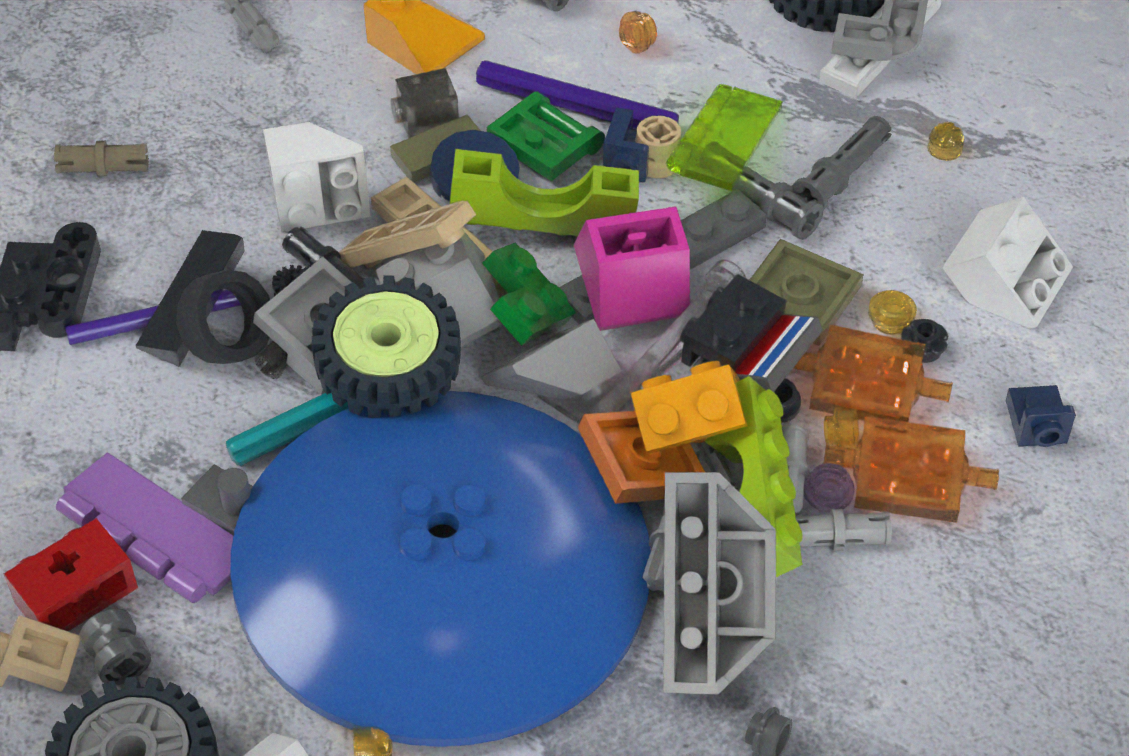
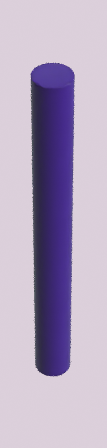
M223 290L211 312L241 306L233 293ZM158 306L67 326L65 328L69 344L74 345L146 328Z

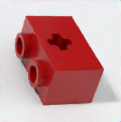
M97 518L80 528L69 531L62 539L37 554L22 559L15 567L3 573L14 603L26 618L65 631H70L138 589L130 558Z

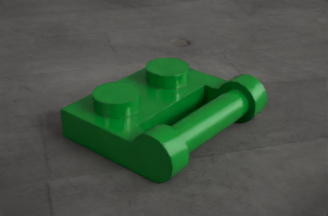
M540 92L530 94L487 126V132L505 140L516 153L519 161L551 182L585 155L596 154L603 146L605 134L594 126L586 127L552 106L550 99Z

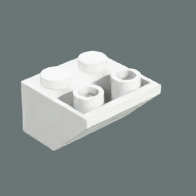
M310 122L263 129L273 195L281 232L290 231L295 227L300 228V226L310 228L371 217L362 145Z
M1021 197L981 209L942 268L969 304L1031 329L1038 326L1073 266L1045 228L1039 216L1036 215L1026 199Z

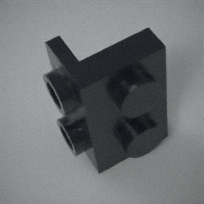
M737 274L725 288L718 287L708 301L706 310L699 318L692 317L686 323L680 336V342L683 343L681 363L691 367L701 356L710 362L720 361L721 367L730 365L736 371L785 313L787 300Z

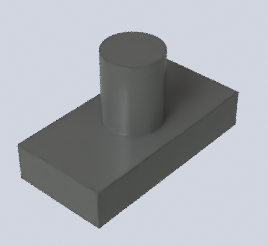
M214 464L181 499L184 505L208 518L234 536V530L242 506L249 498L253 486L249 484L248 476L242 469L228 468L224 470Z

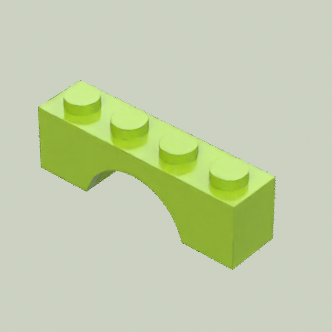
M455 149L449 204L462 200L468 201L476 213V216L466 223L468 225L478 224L513 230H531L555 233L557 235L578 236L586 220L636 213L639 201V170L593 165L582 179L569 186L543 189L530 186L517 179L507 168L502 154Z
M748 376L736 383L747 427L704 439L707 444L732 463H743L744 474L739 493L776 529V577L803 565L800 542L803 536L800 525L795 517L793 499L796 497V490L788 471L787 457L790 451L782 432L780 418L783 416L782 404L772 390L764 389Z

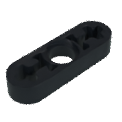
M74 222L67 224L59 229L55 235L34 304V313L39 329L48 337L67 336L65 327L80 324L82 321L101 253L96 230L88 223ZM76 247L77 257L73 256L71 249H75ZM69 273L80 275L71 284L62 285L56 283L57 279L62 275ZM58 301L63 302L65 310L59 311L60 305Z

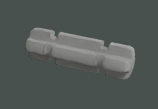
M225 0L226 9L230 14H233V18L246 35L250 36L256 48L261 49L263 53H269L272 51V47L278 45V35L273 29H270L268 22L257 8L253 7L250 0Z

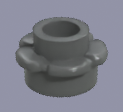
M776 707L769 708L764 714L756 712L748 725L745 735V742L752 745V756H781L790 738L792 719L780 715V711Z

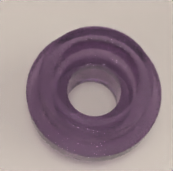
M833 463L818 465L804 480L803 495L806 501L817 510L823 512H830L831 509L843 510L853 500L855 492L853 480L847 470L840 465ZM825 489H828V490H832V491H834V492H828V491H824V490H825Z

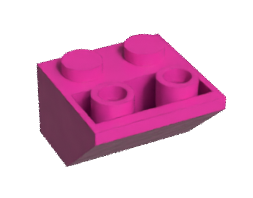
M676 206L585 221L574 243V249L594 318L600 331L688 316L690 313V249Z

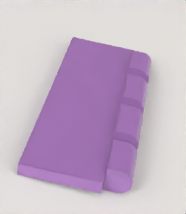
M107 452L63 488L64 495L57 501V511L81 527L97 518L122 550L126 552L130 561L156 579L164 578L166 586L191 603L198 602L206 595V591L214 596L231 581L230 567L233 535L208 518L187 507L182 501Z

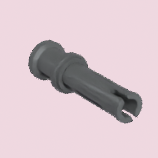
M880 116L870 117L863 127L853 134L837 152L830 157L818 159L812 166L811 173L806 178L803 177L796 180L792 185L794 193L808 202L813 200L819 202L825 209L828 199L833 195L841 194L848 187L850 175L891 137L892 134L888 133L892 130L889 123Z
M710 146L701 155L698 163L701 172L715 178L733 191L739 189L767 214L768 220H778L792 229L793 236L798 239L808 238L821 222L824 211L823 205L814 200L808 202L794 193L791 185L785 182L773 183L725 154L716 146Z

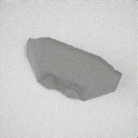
M665 472L663 693L720 694L776 639V529L720 473Z

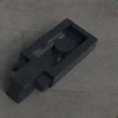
M7 243L0 265V351H15L22 327H31V325L38 324L34 313V304L53 243Z

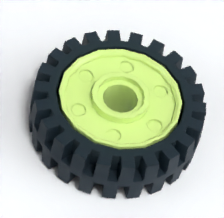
M383 275V284L376 285L374 276L363 279L362 289H359L355 282L344 286L345 297L337 291L330 296L329 306L323 304L318 311V320H314L312 327V352L317 378L320 380L326 394L332 393L335 403L342 407L348 402L349 412L360 415L363 408L367 407L369 418H380L382 410H389V417L401 416V408L404 407L407 408L410 414L421 411V401L430 408L438 402V393L444 396L451 389V380L455 381L458 375L461 338L456 313L452 306L447 307L446 298L440 292L433 296L432 287L425 283H422L416 290L414 279L407 277L403 278L401 285H395L394 276Z

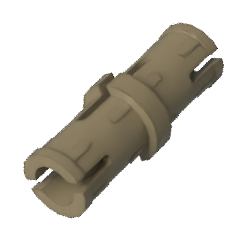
M98 140L95 145L61 146V144H57L54 149V162H58V164H55V170L57 174L63 172H96L97 176H107L108 172L113 171L148 172L149 156L146 155L148 153L147 143L107 145L106 140Z

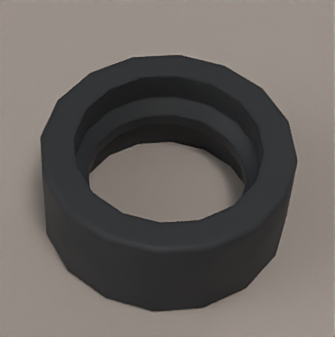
M225 270L196 278L184 289L177 305L176 324L183 343L193 355L207 363L228 364L255 357L267 345L270 339L267 334L253 323L255 312L270 301L269 294L258 280L241 271ZM219 289H226L233 293L240 302L244 313V330L239 341L231 346L222 345L215 339L209 330L206 320L207 303L211 294Z

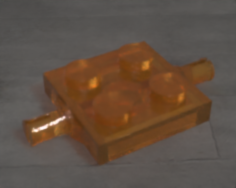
M830 325L826 342L818 350L817 354L805 352L793 367L796 370L813 373L814 387L809 409L907 430L911 409L919 400V396L949 403L953 382L924 377L925 372L922 360L926 344Z
M865 416L862 438L857 443L856 449L829 446L828 444L825 446L823 466L853 469V476L856 482L854 508L957 523L961 495L966 485L997 490L999 481L998 468L991 469L969 465V460L964 451L966 430Z

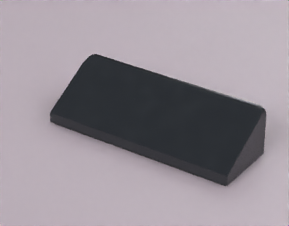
M201 231L136 344L137 349L180 367L189 351L181 339L176 324L177 305L184 289L198 277L225 270L234 271L245 252L243 237L231 233ZM223 289L216 290L211 294L207 303L206 319Z

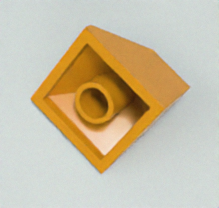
M368 0L363 4L367 43L425 81L485 40V33L433 0Z

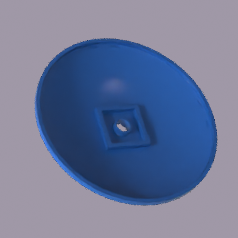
M448 391L445 396L438 393V402L430 408L421 401V411L410 414L406 407L401 408V416L389 417V410H382L380 418H369L367 407L363 408L360 415L349 412L348 408L321 421L284 448L265 468L253 485L249 498L242 506L232 541L230 576L235 608L242 630L252 650L276 681L306 707L354 732L385 741L416 746H465L501 740L527 732L552 721L578 705L614 672L632 645L647 607L649 588H647V582L643 579V574L651 548L649 546L648 530L638 502L615 504L581 434L546 413L518 402L472 392ZM445 524L453 527L457 532L448 538H438L433 536L429 530L436 525Z

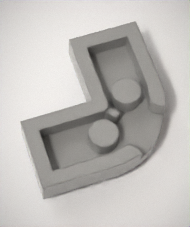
M885 0L881 19L839 13L831 54L878 61L896 60L911 54L921 42L928 0Z

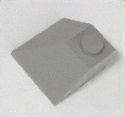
M592 319L558 332L486 373L481 378L487 386L563 400L581 395L584 401H588L610 389L611 387L607 380L622 372L596 322Z

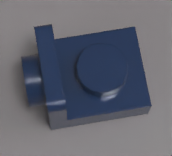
M616 107L603 143V166L639 170V182L643 183L648 176L649 146L637 143V129H633L634 110Z
M1057 385L1008 389L1005 401L1018 447L1037 445L1050 447L1056 444L1068 443L1076 414L1072 405H1063Z

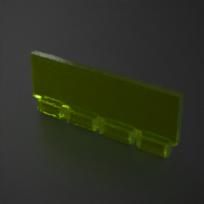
M725 84L717 85L667 159V168L674 173L680 174V176L732 191L782 109L783 101L737 87L732 89V86Z

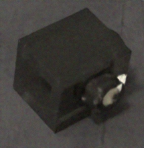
M446 68L395 79L397 97L390 98L391 110L395 123H403L408 138L459 118L458 96Z

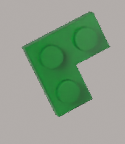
M516 242L494 250L482 262L484 267L508 293L502 296L490 310L521 346L565 325L576 314V311L568 303L567 296L563 290L557 285L550 283L537 268L534 257L527 250L519 247Z

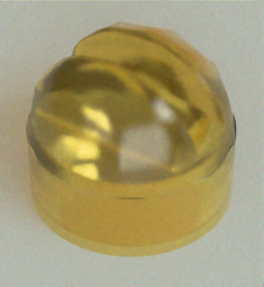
M949 121L937 124L929 135L928 152L939 160L950 161L957 159L963 151V130Z
M371 726L352 728L354 756H392V740L389 734L381 728Z

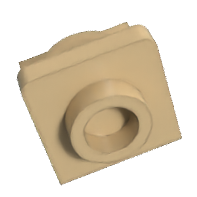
M19 615L9 634L0 631V687L3 686L8 675L62 692L71 672L80 643V635Z

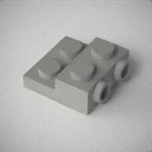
M321 257L256 311L253 320L255 325L288 353L286 364L321 395L325 391L321 386L320 380L317 378L313 361L312 327L314 320H318V311L322 305L329 306V297L336 291L345 297L344 286L352 283L324 257Z

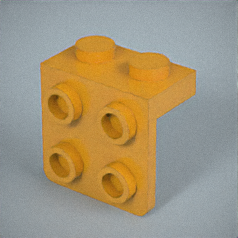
M720 361L702 363L690 369L692 374L690 376L673 381L671 375L657 376L642 382V390L631 392L647 453L651 454L747 427L736 385L740 379L730 365L721 367Z

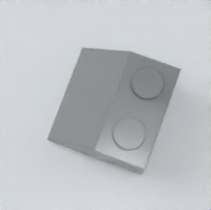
M466 233L446 248L441 249L436 244L407 252L376 269L380 285L383 284V275H392L395 277V285H401L403 278L407 277L414 279L416 290L422 283H425L432 287L433 296L440 292L446 298L447 307L452 306L456 313V320L459 322L461 347L503 325L490 310L499 300L490 272L482 264L486 259L485 255Z

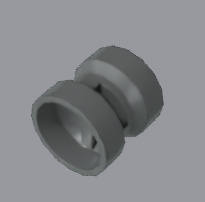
M114 608L99 612L91 617L82 626L80 631V640L86 652L90 656H95L94 668L103 683L114 680L116 685L124 684L125 678L140 676L151 662V654L145 642L141 638L135 637L137 633L136 625L131 615L124 609Z

